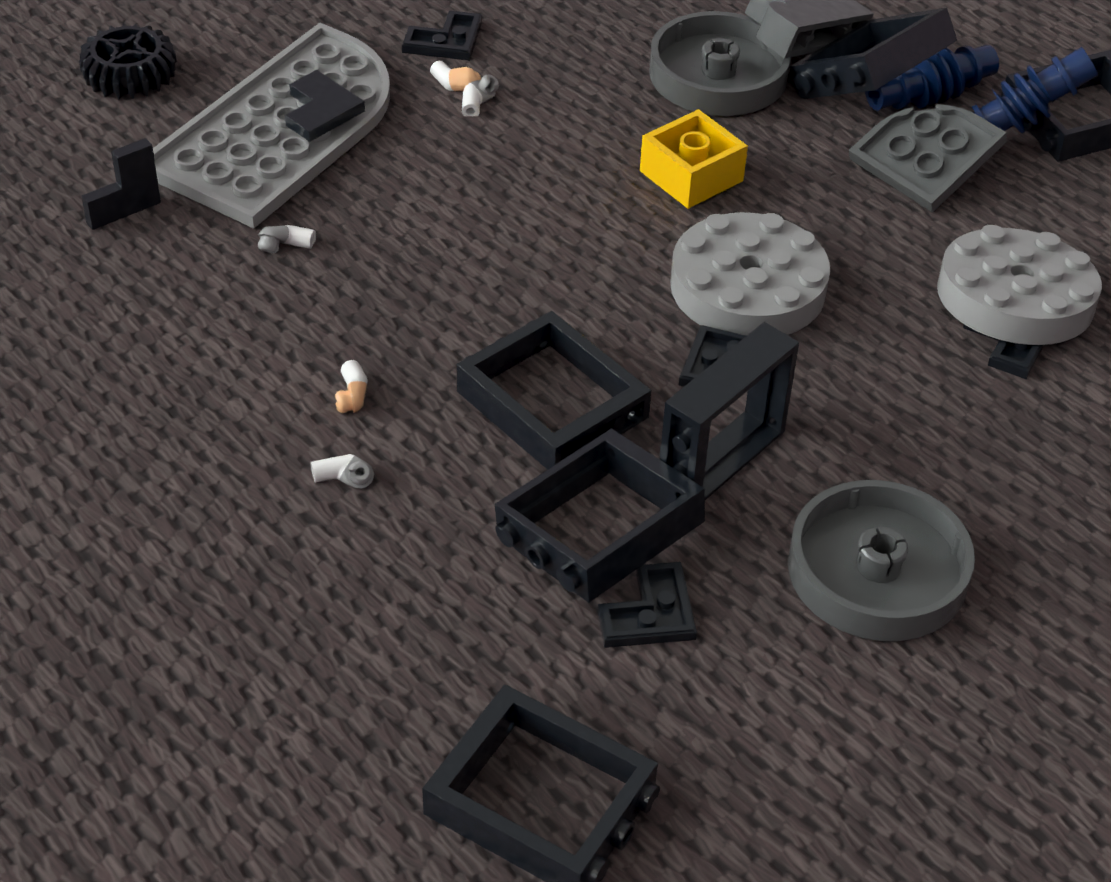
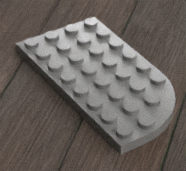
M318 23L153 148L158 184L251 228H255L378 125L387 111L390 100L389 74L384 62L372 48L359 39L325 24ZM318 70L364 100L365 112L309 142L286 126L285 115L305 105L290 95L289 84Z

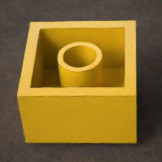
M698 109L642 135L640 172L689 209L744 181L748 145Z

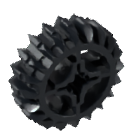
M123 23L121 27L109 26V30H98L96 36L87 37V43L81 45L79 65L87 86L91 85L94 92L102 90L105 97L115 93L119 100L123 94H129L134 99L135 94L140 92L147 97L149 89L160 92L161 84L169 85L170 77H175V63L177 59L170 37L163 35L162 30H153L149 25L140 27L138 23L133 26H125Z

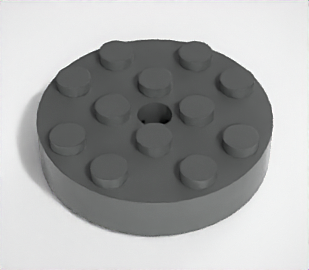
M722 11L697 12L675 18L656 32L651 43L649 74L656 90L667 100L683 109L690 111L699 109L704 114L716 116L746 115L768 107L782 96L787 86L791 57L783 58L760 42L756 37L760 24L749 16Z
M859 480L842 483L826 489L812 498L803 507L795 521L788 555V570L792 585L802 602L816 616L838 630L857 637L878 641H903L919 638L942 628L951 621L965 601L975 563L974 548L970 535L960 519L947 506L921 490L904 484L882 480Z

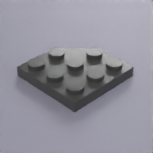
M936 104V109L913 111V107L888 116L875 125L848 151L850 160L924 208L934 212L1007 142V132L971 111L955 106Z

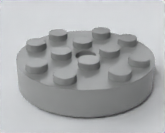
M744 212L722 215L712 214L707 219L690 227L677 241L673 251L670 285L672 295L679 308L699 325L748 336L762 323L766 322L789 335L806 327L821 312L827 294L830 263L824 248L811 232L784 220L778 214Z
M986 225L980 230L972 231L956 238L947 247L940 269L937 290L945 308L956 319L973 330L1007 342L1046 345L1075 338L1090 326L1101 294L1102 281L1097 269L1090 262V257L1086 253L1078 251L1062 242L1059 236L1054 233H1037L1015 228H1001L997 225Z

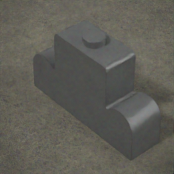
M750 0L745 11L746 15L760 24L756 34L757 39L783 58L814 53L871 20L874 15L873 12L855 0Z

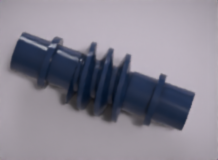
M965 45L957 48L955 53L945 48L877 90L865 91L866 99L874 110H880L890 106L901 109L907 107L910 101L921 109L926 107L927 104L934 105L939 101L949 100L950 97H959L965 87L976 86L982 78L997 73L999 69L998 54L991 45H983L977 48Z
M1080 47L1060 60L1057 56L1051 59L1053 64L1037 74L1031 65L1027 66L1028 81L1020 74L1015 73V89L1006 81H1002L1003 96L1001 97L992 89L996 99L980 109L977 104L972 106L973 113L1003 131L1014 126L1023 134L1026 132L1023 122L1024 118L1029 120L1034 126L1039 124L1036 114L1037 110L1047 118H1050L1052 115L1049 103H1053L1069 92L1072 96L1077 95L1076 88L1098 76V72L1083 47Z

